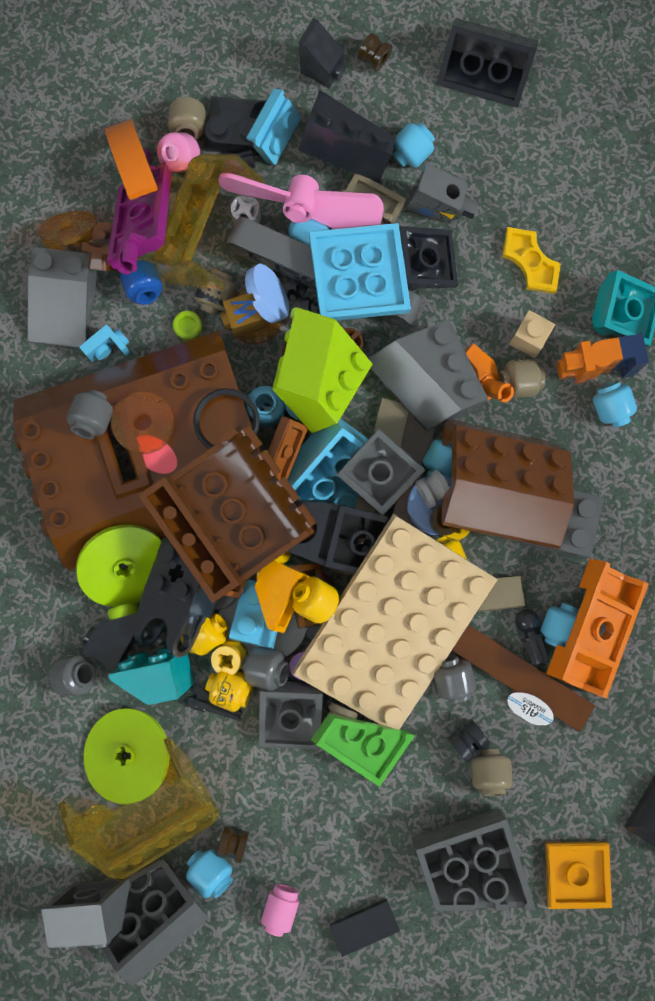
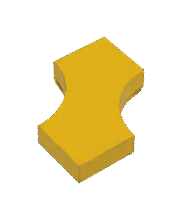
M507 227L502 258L509 259L520 267L526 279V290L555 294L557 292L561 264L549 259L542 253L537 244L536 231Z

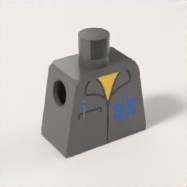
M426 164L413 185L405 211L450 224L457 214L473 219L479 203L465 197L468 189L467 182L430 164Z

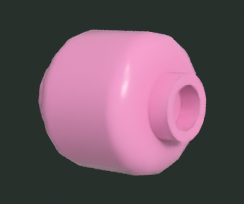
M171 132L160 139L157 146V157L160 164L166 162L171 172H186L193 169L199 161L200 148L198 142L191 135Z

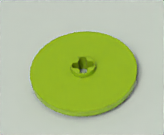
M133 524L112 526L94 535L83 546L76 562V575L82 591L93 601L109 607H117L133 602L140 603L142 593L162 542L161 538L153 531ZM124 563L128 568L123 570L119 567V564Z
M124 708L107 713L93 726L85 743L84 767L88 780L97 793L114 803L131 804L148 798L162 784L169 767L170 750L163 728L151 715L138 709ZM122 753H130L131 758L122 759Z

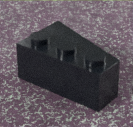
M319 90L298 150L380 183L392 155L396 138Z

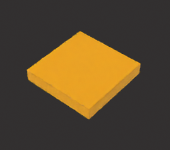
M607 841L545 842L547 907L549 909L612 908L610 851Z

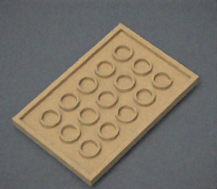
M393 514L340 596L334 615L322 624L292 671L293 675L378 724L400 730L431 683L435 672L440 669L442 662L446 660L498 579Z

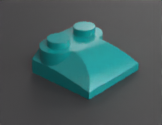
M619 270L610 272L605 281L600 285L592 323L596 332L603 336L612 334L617 337L643 333L645 346H651L655 330V287Z

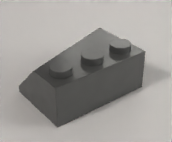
M449 319L397 339L368 358L372 362L370 370L381 379V384L397 396L402 402V406L426 431L447 423V419L455 420L478 410L488 399Z
M499 808L411 837L435 911H474L476 908H494L495 911H507L508 908L536 910L508 820Z
M164 859L129 875L130 888L122 930L111 940L109 945L101 948L115 972L132 987L209 918L195 897Z

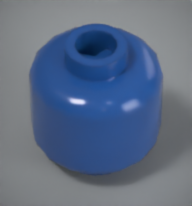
M137 260L136 271L133 272L131 270V274H120L125 294L132 302L141 305L151 304L158 298L163 289L159 273L152 262Z

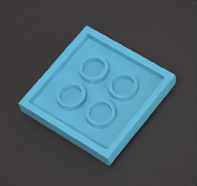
M398 223L309 232L320 315L338 321L410 312L411 306Z

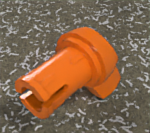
M470 344L464 351L488 397L487 400L494 398L501 402L510 401L514 395L513 386L499 381V374L494 360L476 344Z

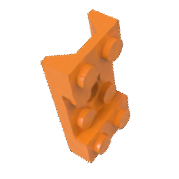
M589 558L579 585L580 588L586 590L585 596L566 646H556L546 674L607 699L649 583L624 575L610 568L611 564L606 561ZM604 623L605 631L603 635L600 636L599 629L600 626Z

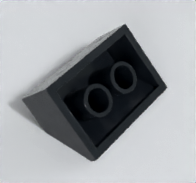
M455 18L448 38L437 85L518 107L537 50L538 41Z

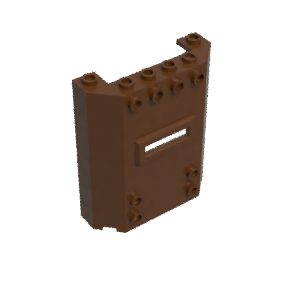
M219 331L14 400L13 423L16 432L13 433V439L17 448L22 450L25 461H22V468L28 479L31 478L34 489L31 490V496L37 508L40 507L43 519H40L43 533L46 537H50L58 552L62 566L66 567L68 571L76 572V562L83 546L94 535L106 528L116 525L133 524L153 531L161 540L163 537H166L138 495L164 476H172L208 450L197 438L193 426L194 412L202 398L217 389L228 388L240 391ZM90 390H96L107 396V401L113 407L111 418L117 416L137 476L136 479L127 482L123 481L107 429L103 435L95 436L94 439H85L71 432V426L67 423L66 417L75 395L81 392L89 393ZM221 395L211 399L204 406L200 414V429L204 437L214 445L220 442L218 438L234 427L236 428L241 425L244 429L250 425L252 428L243 400L233 395ZM152 436L165 442L177 457L176 469L167 474L149 470L146 467L137 438Z

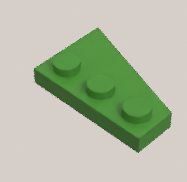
M329 713L311 740L317 746L380 787L415 735L407 730H397L385 725Z

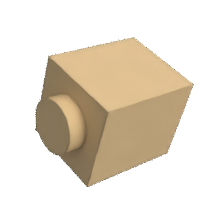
M529 310L509 345L535 359L555 324Z

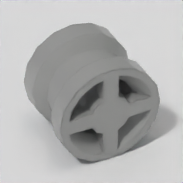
M239 195L232 201L231 214L234 224L241 215H246L247 219L256 223L260 222V206L254 197Z
M439 470L433 471L430 477L425 480L419 479L415 481L421 498L430 509L436 506L437 501L441 500L449 489L448 483Z

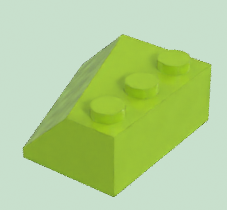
M295 307L291 310V329L286 331L284 341L287 345L284 356L280 357L272 389L311 433H315L339 422L370 370L372 362L335 319Z

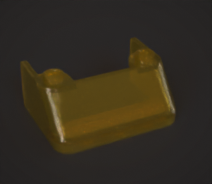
M201 154L192 158L189 162L188 169L167 219L164 245L155 251L154 254L159 276L170 284L224 290L225 284L191 260L220 189L218 181L220 174L231 173L263 184L266 182L237 154Z
M170 737L164 739L170 756L168 770L164 778L165 781L148 798L136 803L126 804L116 811L111 810L107 806L94 805L82 814L76 812L64 801L58 804L69 847L111 879H123L132 875L208 828L219 818L217 806L190 758Z

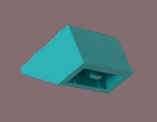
M167 647L158 649V653L147 656L146 651L129 655L128 660L119 662V667L109 674L110 681L147 705L179 699L195 683L188 653L181 658H176L168 653Z

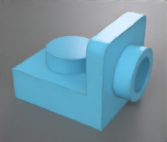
M107 324L79 346L92 362L96 359L102 360L111 353V347L114 344L118 346L125 356L130 354V351L125 346L129 343L128 339L118 328L113 332Z

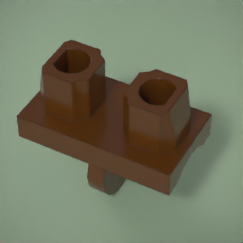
M100 222L96 224L92 232L94 242H82L81 251L89 252L88 269L118 271V269H114L107 262L112 223Z

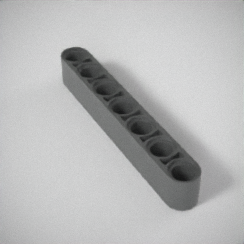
M244 217L237 219L225 244L228 250L256 264L266 265L271 270H275L279 274L297 282L301 281L306 286L316 290L310 246ZM408 290L411 306L409 313L376 317L402 328H410L422 299L416 293Z

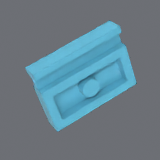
M273 89L246 137L248 141L254 143L253 147L264 161L271 165H276L302 118L291 101L283 96L284 91L280 89Z
M247 579L238 601L229 639L273 650L278 632L267 628L255 590L257 581Z

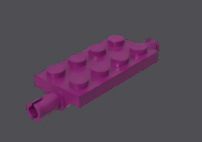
M144 147L143 151L158 190L130 200L124 185L118 188L107 262L123 274H131V270L133 272L136 271L137 258L148 252L157 251L165 242L172 172L169 170L166 162L156 167L150 165L152 155Z

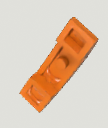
M132 118L106 127L105 133L129 199L132 200L157 191V185Z

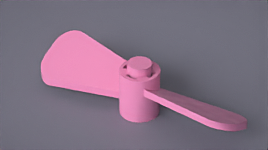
M221 173L218 179L219 185L229 192L284 203V215L295 223H303L313 219L333 229L374 226L381 224L384 212L383 202L375 194L320 191L317 181L307 175L294 176L291 179L288 191L231 173Z

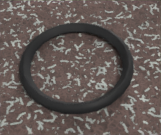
M224 388L210 392L202 398L194 412L193 426L197 438L205 447L210 449L214 444L204 437L200 429V414L204 406L217 396L233 395L242 399L252 412V430L257 434L260 421L259 413L255 403L249 396L235 389Z

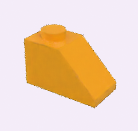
M276 560L257 572L255 590L267 628L275 632L284 633L295 611L292 605L293 590L296 585L310 576Z

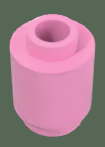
M275 884L274 889L269 892L261 919V924L265 926L267 933L280 937L283 936V933L291 932L299 905V899L297 898L299 891L284 884Z

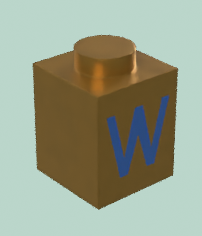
M247 293L223 301L226 311L220 314L225 329L232 328L234 337L268 327L267 320L262 318L253 306L252 302L255 301L253 293Z

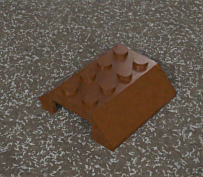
M447 419L446 426L442 430V446H449L452 442V485L442 497V525L559 549L574 507L571 452L550 441L533 437L528 438L520 434L507 431L501 432L498 429Z
M241 425L232 428L218 438L220 442L172 476H164L138 495L212 603L313 534L314 530L311 526L317 523L305 504L299 507L296 506L294 502L300 499L287 478L283 477L278 480L276 475L281 470L268 451L264 450L259 453L257 449L262 443L250 425L244 429Z

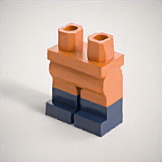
M643 333L601 340L595 342L592 346L590 341L581 342L574 351L564 352L562 360H558L556 365L560 380L575 377V383L578 384L584 383L587 379H595L602 373L620 370L622 378L633 377L649 361Z

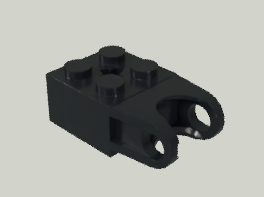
M298 499L294 502L296 506L299 507L305 504L317 523L313 525L314 533L288 550V552L325 567L356 573L391 516L338 503ZM361 534L365 542L364 544H358L357 548H355L354 539Z
M166 537L162 539L142 593L134 625V638L139 644L149 646L155 642L164 628L167 627V651L170 655L181 658L193 647L206 618H211L216 601L214 603L211 602ZM150 623L148 635L144 638V630ZM183 635V643L180 646V648L177 649L178 642L181 636Z

